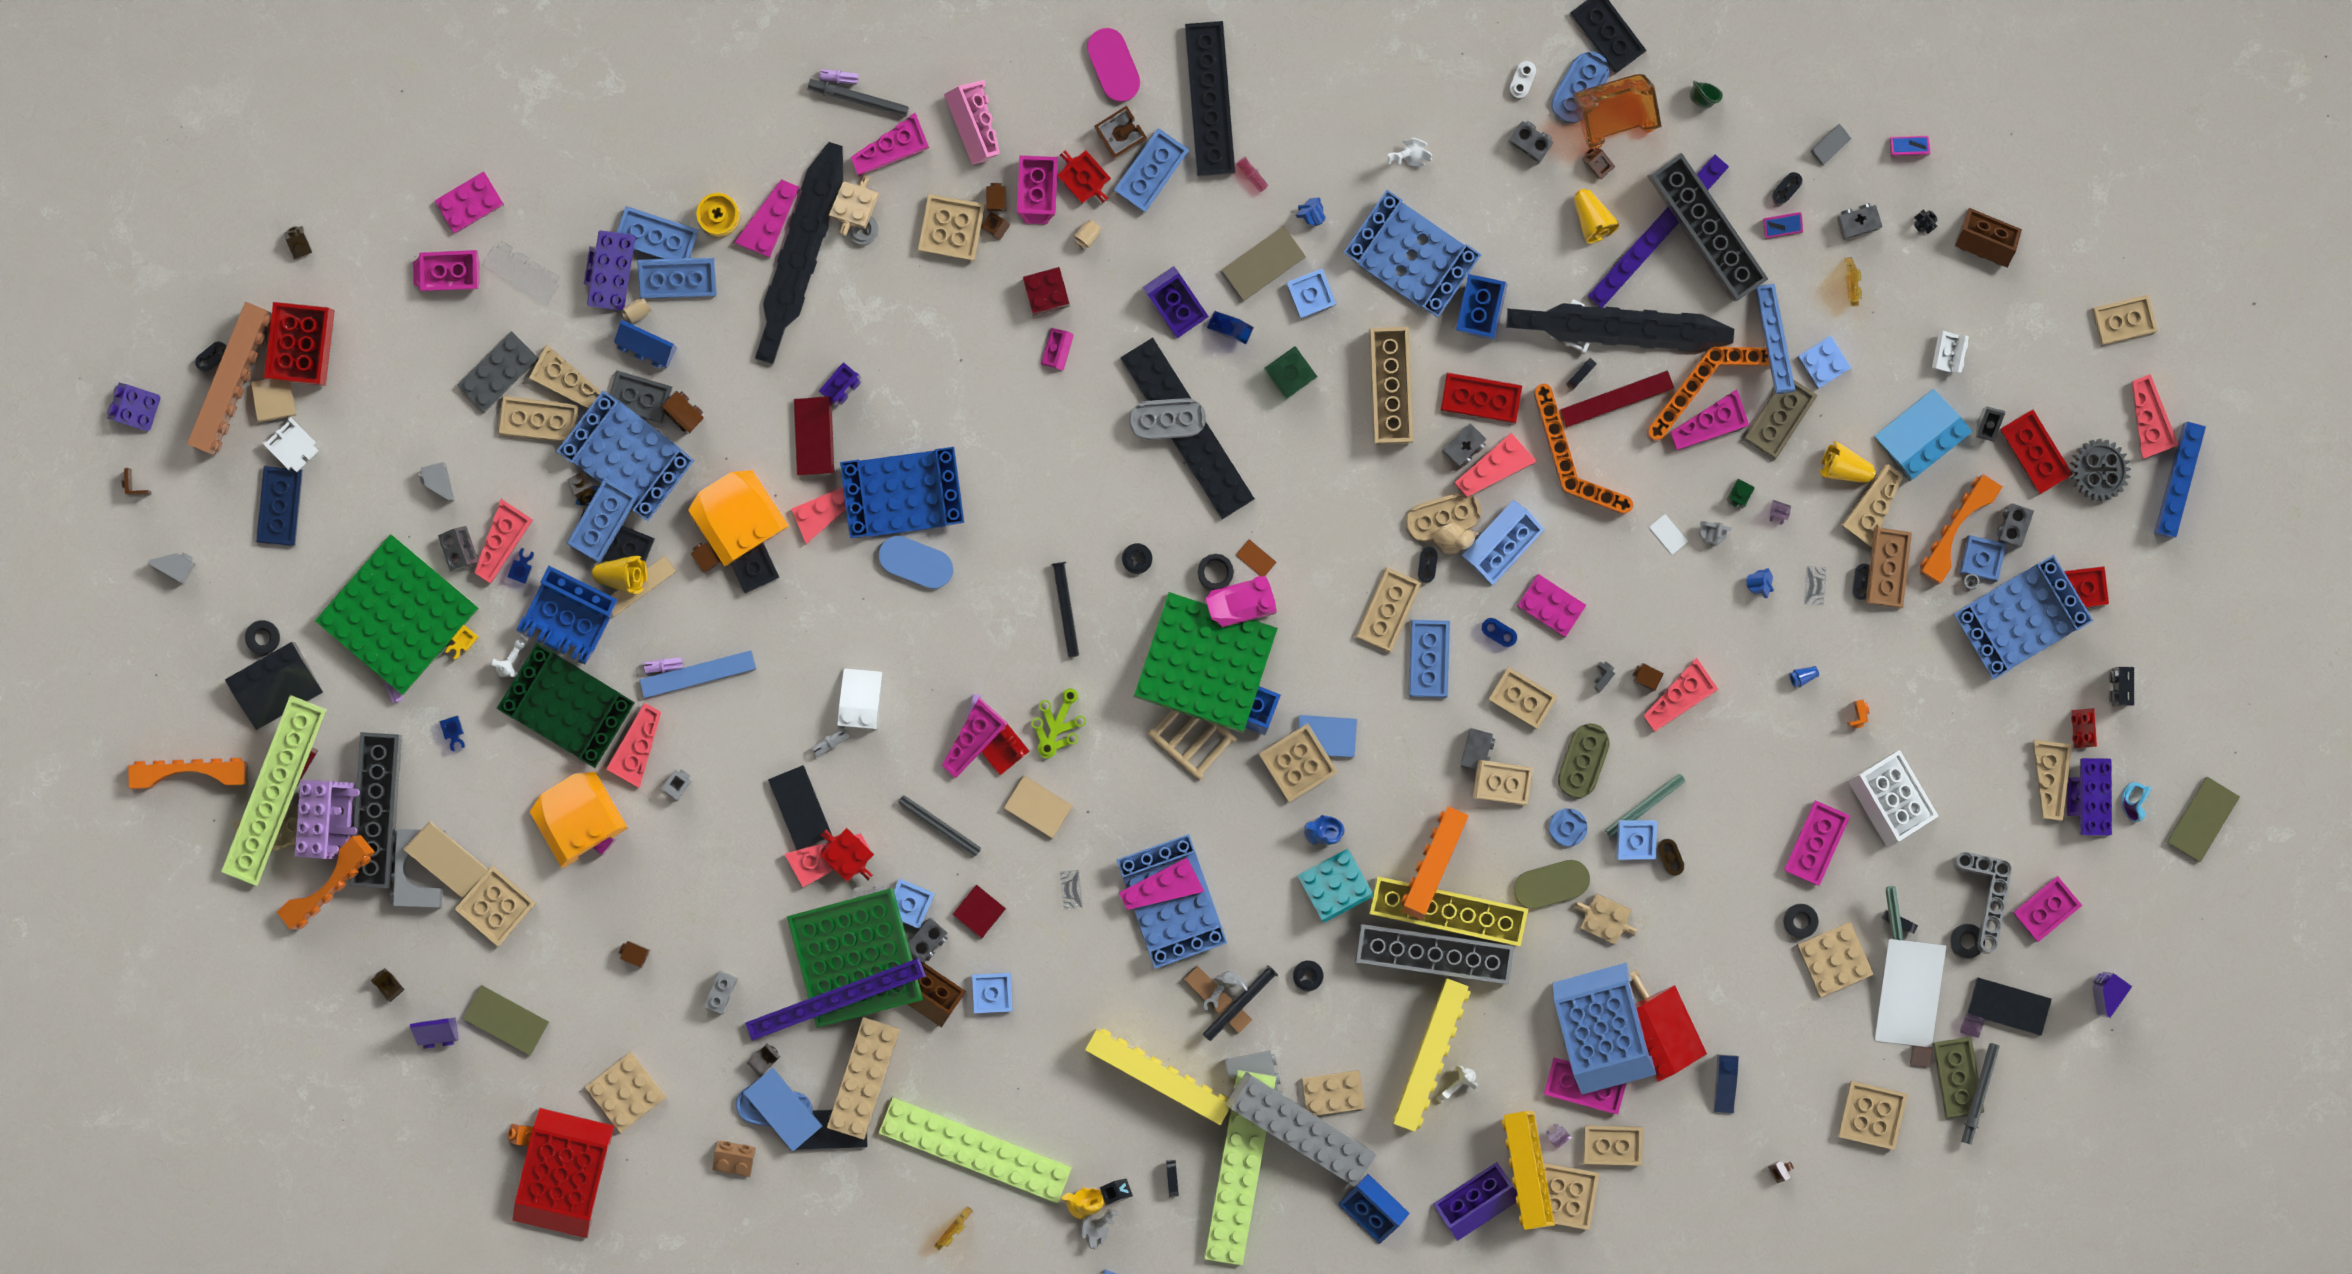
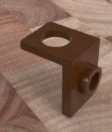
M124 468V476H122L121 483L122 488H125V494H151L149 490L132 491V469Z

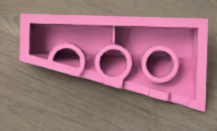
M985 80L958 86L944 94L972 165L986 162L1000 154L996 133L991 127V121H993L992 114L988 112L987 108L989 99L988 95L984 93V87H986Z

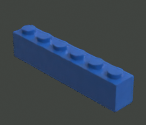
M2188 421L2183 423L2178 441L2179 445L2176 448L2154 534L2172 539L2177 537L2206 426Z

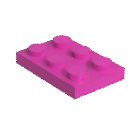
M484 171L435 200L454 234L504 205Z
M1538 574L1519 602L1518 607L1566 637L1583 612L1586 604Z
M2056 876L2018 907L2013 914L2032 937L2039 942L2083 905L2059 876Z

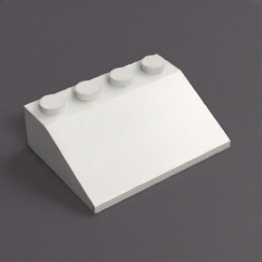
M1900 750L1848 780L1886 847L1901 841L1938 817Z

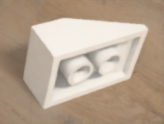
M844 669L838 726L877 729L882 672Z

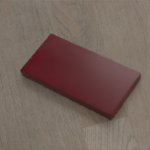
M825 396L794 399L797 475L835 473L832 398Z

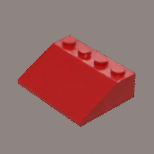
M273 302L264 378L326 386L335 310L329 307Z
M1675 985L1635 1004L1648 1054L1652 1056L1656 1075H1654V1078L1658 1082L1678 1073L1707 1055Z

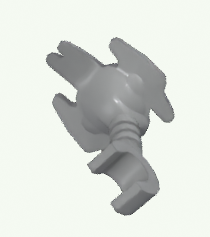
M1226 971L1220 976H1216L1220 984L1215 988L1211 997L1205 1000L1204 1009L1209 1010L1208 1002H1213L1215 1008H1218L1217 1000L1224 988L1240 985L1247 991L1248 987L1244 980L1233 971Z
M1108 1209L1099 1220L1093 1219L1091 1221L1092 1216L1089 1215L1086 1221L1082 1223L1081 1238L1085 1239L1086 1236L1088 1237L1090 1249H1097V1239H1100V1244L1104 1243L1108 1233L1106 1223L1114 1224L1112 1217L1113 1215L1118 1216L1116 1210Z

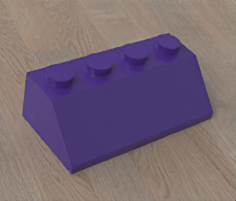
M1496 1162L1433 1205L1455 1239L1459 1241L1515 1204L1518 1193L1498 1162Z

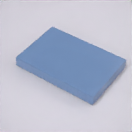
M1299 715V728L1308 723L1328 756H1355L1357 719Z

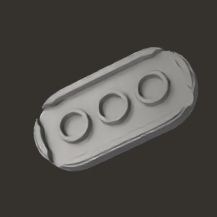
M1189 398L1144 401L1134 407L1130 414L1129 422L1134 434L1146 440L1191 437L1203 429L1206 422V413L1200 403Z

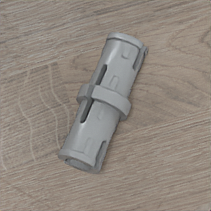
M842 727L831 736L827 735L825 740L811 748L819 758V756L831 748L835 749L837 744L850 736L845 728Z

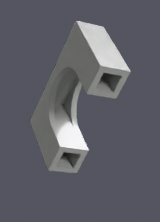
M397 829V833L394 832L393 836L396 852L392 854V863H395V871H392L391 874L394 890H391L390 900L393 902V906L442 908L443 888L418 887L406 875L405 867L410 855L404 851V847L421 830Z
M1270 1050L1225 1059L1228 1078L1236 1077L1237 1070L1276 1076L1274 1089L1278 1091L1277 1085L1281 1083L1279 1073L1274 1071V1065H1277L1276 1056L1271 1054Z

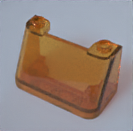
M1644 74L1624 77L1578 91L1573 95L1586 144L1590 149L1600 148L1605 143V137L1636 127H1640L1646 132H1653L1657 128L1662 127L1655 86Z

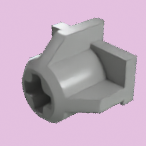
M1701 521L1699 534L1704 543L1719 545L1726 539L1727 531H1731L1732 527L1723 526V523Z

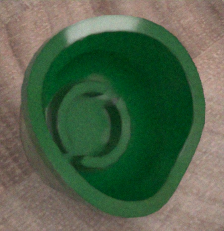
M1693 81L1690 98L1697 106L1711 108L1714 104L1721 101L1723 93L1719 88L1709 83Z

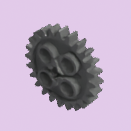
M2097 439L2096 442L2095 440H2090L2089 444L2083 443V448H2077L2079 454L2073 455L2076 461L2070 462L2074 469L2069 470V472L2075 474L2071 477V480L2077 481L2074 487L2080 486L2081 488L2078 492H2085L2084 497L2091 496V500H2097L2098 498L2099 501H2104V499L2110 500L2112 496L2117 497V491L2123 492L2122 486L2128 485L2125 479L2131 477L2126 474V471L2131 470V468L2126 467L2130 460H2124L2127 453L2121 454L2122 447L2115 449L2116 443L2114 442L2109 445L2108 439L2103 442L2102 439ZM2089 456L2093 458L2092 465L2088 461ZM2107 456L2111 458L2110 465L2106 461ZM2085 468H2087V469H2095V468H2100V469L2115 468L2116 471H2115V472H2114V471H2106V472H2101V471L2085 472ZM2090 475L2094 478L2093 484L2089 481ZM2108 475L2112 477L2111 484L2107 481Z

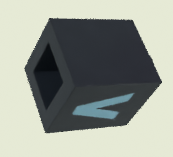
M1127 1178L1099 1187L1106 1205L1119 1203L1133 1197Z

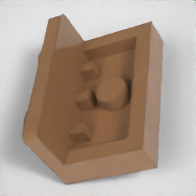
M718 1141L712 1170L750 1177L756 1148L746 1144L741 1145L729 1141Z

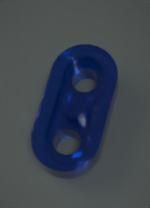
M1488 618L1482 623L1481 630L1483 634L1503 647H1511L1516 643V632L1497 619ZM1489 624L1494 625L1493 631L1487 629ZM1505 634H1509L1511 636L1510 641L1504 640Z

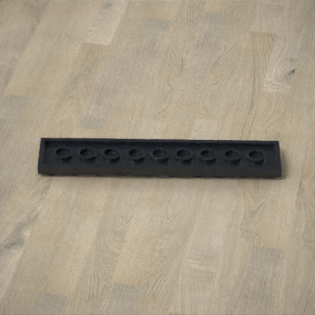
M1153 337L1120 357L1147 401L1192 399ZM1205 422L1203 429L1194 436L1171 438L1222 520L1255 500L1207 422Z

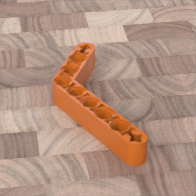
M1713 347L1707 351L1647 430L1649 439L1659 441L1666 435L1718 366L1770 367L1769 358H1764L1763 362H1761L1763 356H1768L1767 348ZM1714 351L1719 354L1718 361L1710 359L1711 352ZM1736 352L1739 356L1738 361H1731L1729 353ZM1750 352L1757 354L1758 359L1756 362L1749 360L1748 354ZM1699 367L1707 368V376H1701L1698 373ZM1688 382L1696 384L1695 391L1691 392L1687 389ZM1682 397L1685 401L1684 406H1677L1675 398ZM1664 412H1670L1673 415L1671 422L1664 420ZM1660 424L1664 425L1659 431L1661 435L1654 436L1652 428L1656 429Z
M1548 384L1538 385L1534 391V397L1562 491L1614 512L1627 514L1633 508V501L1630 497L1578 478L1552 388ZM1541 388H1543L1544 391H1548V393L1545 395L1546 401L1550 399L1551 402H1546L1543 405H1541V402L1544 401L1543 395L1538 394L1541 391ZM1550 406L1553 408V415L1546 416L1543 411L1544 407ZM1549 426H1558L1559 433L1556 435L1551 434ZM1555 444H1563L1564 452L1557 453L1554 449ZM1562 461L1569 463L1570 468L1568 471L1560 469ZM1566 480L1574 481L1575 488L1573 490L1565 487ZM1586 486L1593 489V494L1590 497L1583 494V488ZM1603 493L1611 496L1610 503L1602 502L1601 495ZM1615 496L1618 497L1617 502L1622 503L1625 500L1627 501L1626 505L1629 507L1622 510V506L1617 503L1613 507L1612 504L1615 501Z

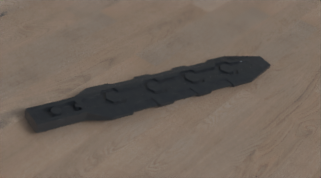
M828 142L807 169L801 187L802 192L795 213L792 214L789 223L790 228L783 249L780 251L777 260L778 265L763 302L767 323L755 356L757 360L774 365L785 329L800 316L805 301L804 295L811 274L814 273L817 264L816 259L823 238L826 237L829 228V214L844 181L843 146Z
M1568 303L1559 304L1547 311L1507 308L1506 328L1545 331L1561 342H1594L1612 346L1620 344L1650 349L1655 347L1671 348L1689 352H1702L1713 347L1732 344L1735 330L1703 314L1683 312L1681 314L1662 313L1657 310H1624L1619 307H1586L1581 304Z

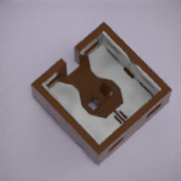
M1127 105L1094 126L1114 160L1147 140L1139 124L1135 127L1132 123L1135 121V118Z

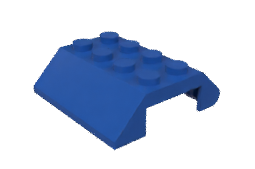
M548 565L540 581L541 585L516 631L525 634L529 628L526 636L531 637L536 628L542 630L538 635V642L541 643L545 636H547L544 645L556 651H559L562 645H564L561 653L564 655L572 645L576 649L573 651L571 658L576 660L581 653L578 662L586 665L611 619L618 599Z

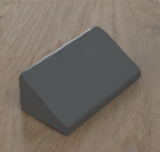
M1838 124L1811 150V153L1824 165L1851 140V137Z

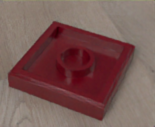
M976 884L952 915L983 938L1006 908Z

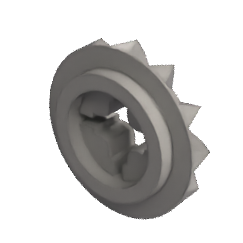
M870 217L867 224L869 225L866 229L868 236L864 233L856 235L860 230L857 226L849 227L848 234L855 243L866 245L873 242L877 237L878 224L873 217Z

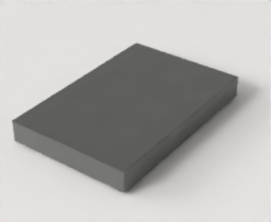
M617 370L610 395L625 404L641 418L662 424L665 413L659 407L670 397L672 386Z

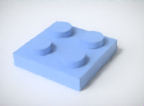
M1323 269L1287 282L1300 319L1336 305Z
M1831 336L1798 356L1818 389L1851 369Z
M1618 820L1616 858L1618 860L1656 859L1657 821Z
M899 878L894 892L902 922L920 929L935 893Z
M1011 973L972 975L974 1013L1013 1011Z

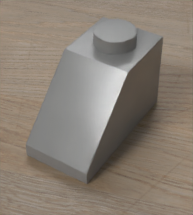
M441 462L421 467L422 472L419 473L421 484H425L427 488L447 500L455 501L446 463Z
M184 552L182 555L175 553L151 559L148 564L183 584L196 565L192 562L193 558Z

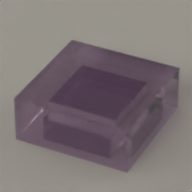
M1966 1013L1960 1033L1979 1038L1985 1019Z

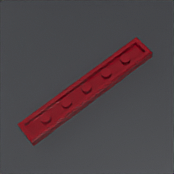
M1667 370L1562 408L1560 412L1567 428L1674 389V385Z

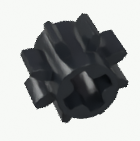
M1923 209L1914 216L1916 220L1914 226L1920 233L1926 231L1929 234L1938 227L1936 224L1938 221L1937 216L1930 210L1926 212Z

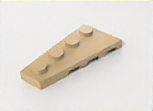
M1889 464L1883 467L1842 524L1844 528L1870 548H1872L1874 527L1882 528L1885 515L1889 511L1892 498H1894L1903 477L1900 472Z
M2034 739L2042 818L2063 821L2072 744Z

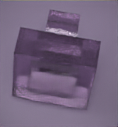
M1773 500L1770 506V521L1772 522L1776 516L1780 518L1779 524L1782 525L1784 519L1788 520L1791 505Z
M1555 1123L1556 1131L1550 1133L1547 1130L1546 1134L1549 1136V1141L1558 1150L1572 1137L1563 1126L1560 1127Z

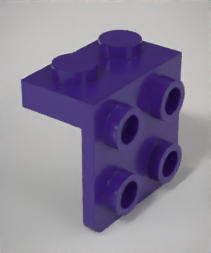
M843 362L819 392L824 396H830L835 406L838 404L842 405L849 397L847 395L851 389L855 390L860 385L861 376Z
M119 382L113 391L114 399L108 407L107 419L149 431L161 399L160 395Z

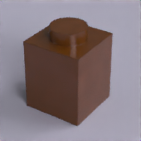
M990 183V186H986L987 211H1006V187L1002 186V183Z
M701 542L692 548L694 552L691 555L704 573H707L721 563L707 543L702 544Z
M1642 663L1641 666H1636L1632 676L1635 677L1634 682L1656 691L1664 673Z
M627 941L626 944L623 943L619 950V954H621L620 959L640 968H643L650 949L631 941Z

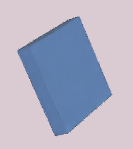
M1968 535L1960 573L1967 575L1975 574L1980 578L1998 581L2006 544Z

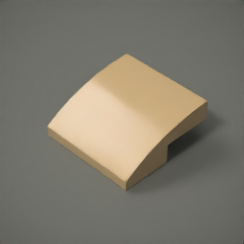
M274 379L251 382L258 422L296 416L291 382Z

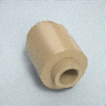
M1092 220L1085 222L1074 236L1076 239L1075 243L1082 249L1085 247L1090 248L1100 235L1101 227Z
M642 298L624 307L625 312L622 315L628 323L632 322V324H635L646 317L652 310L645 299Z

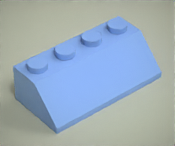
M1513 499L1475 540L1473 545L1463 553L1462 557L1490 584L1494 585L1545 529L1526 508Z

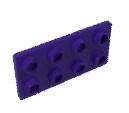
M598 231L596 247L589 246L584 284L590 287L587 301L588 306L624 310L635 235Z
M2081 758L2080 777L2068 778L2067 816H2080L2081 835H2112L2111 759Z

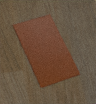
M1250 539L1236 554L1237 557L1263 577L1277 563Z

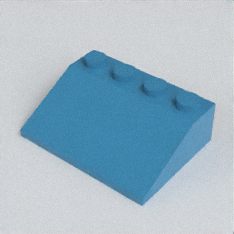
M1933 389L1874 437L1909 481H1911L1973 431L1942 396Z

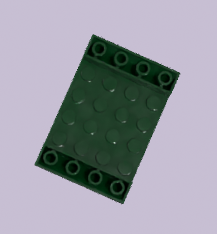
M536 643L496 709L557 744L593 768H596L635 702Z

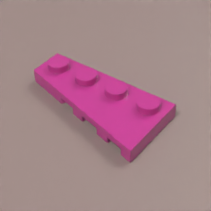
M916 113L910 115V118L900 122L894 129L883 134L877 141L870 143L851 157L858 176L929 149Z
M781 179L734 243L770 258L795 200L799 186Z
M1737 389L1671 431L1670 434L1676 450L1749 426Z
M980 697L942 764L955 778L964 771L1007 725V722Z
M1186 857L1119 892V895L1127 910L1205 891Z

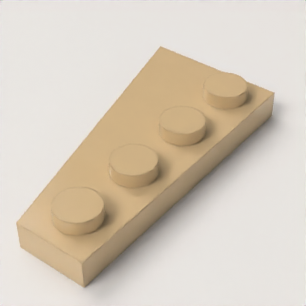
M547 344L529 377L531 380L588 409L601 393L598 388Z

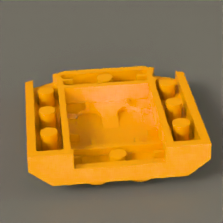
M753 470L730 472L701 490L688 509L691 518L723 567H726L748 551L789 527Z
M596 772L571 775L542 793L530 810L531 816L562 868L578 860V856L609 837L614 838L628 829L627 824Z

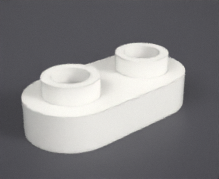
M1524 61L1518 65L1510 85V93L1514 98L1522 99L1528 94L1536 74V67L1532 62ZM1525 67L1529 68L1530 73L1525 74L1523 69ZM1521 85L1523 91H1517L1516 86Z

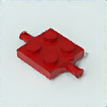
M1066 150L1059 155L1067 164L1057 176L1082 204L1095 195L1102 204L1105 203V200L1109 199L1101 190L1111 180V177L1086 150L1074 158Z
M848 828L836 837H833L827 829L821 834L828 842V846L820 854V857L846 882L859 873L867 881L870 878L865 873L870 877L873 876L865 866L874 854Z

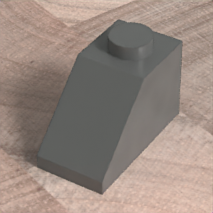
M1991 407L1983 408L1977 422L1976 437L1995 442L2005 416V411Z

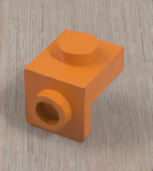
M1863 699L1854 701L1858 720L1847 722V726H1852L1853 729L1864 727V723L1868 722L1869 706L1868 703H1864Z
M511 1124V1128L508 1130L509 1143L529 1146L533 1126Z

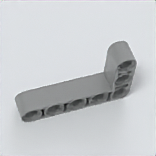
M1962 852L1954 859V866L1957 870L1989 877L1977 942L1978 950L1983 954H1989L1998 945L2012 867L2006 860ZM1960 857L1968 860L1967 866L1960 864ZM1979 861H1983L1986 863V870H1981L1979 868ZM1998 865H2002L2005 868V874H2000L1997 871ZM1994 884H1999L2002 887L2001 893H1997L1994 890ZM1992 902L1998 905V912L1991 910L1990 904ZM1987 921L1995 924L1994 930L1987 928ZM1984 940H1989L1991 942V949H1986L1984 947Z

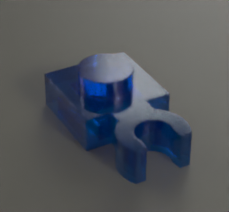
M521 548L519 551L520 560H513L507 577L526 584L533 567L528 565V562L534 558V552L531 551L529 557H524L525 549Z
M459 716L439 721L445 740L451 738L450 749L456 751L454 747L456 742H459L461 747L465 748V742L459 737V735L464 734Z

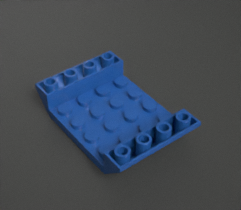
M954 447L867 460L858 459L840 462L850 538L880 536L964 523Z

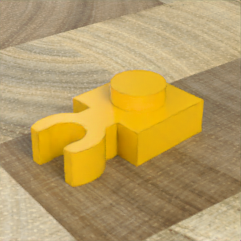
M463 625L452 638L455 644L447 647L445 652L449 653L452 649H455L456 655L453 659L456 660L460 657L461 650L464 649L467 652L479 636L466 625Z

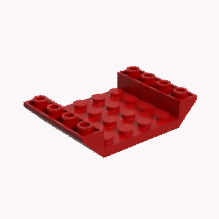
M539 1108L515 1199L512 1221L588 1238L594 1204L608 1146L611 1144L615 1126Z

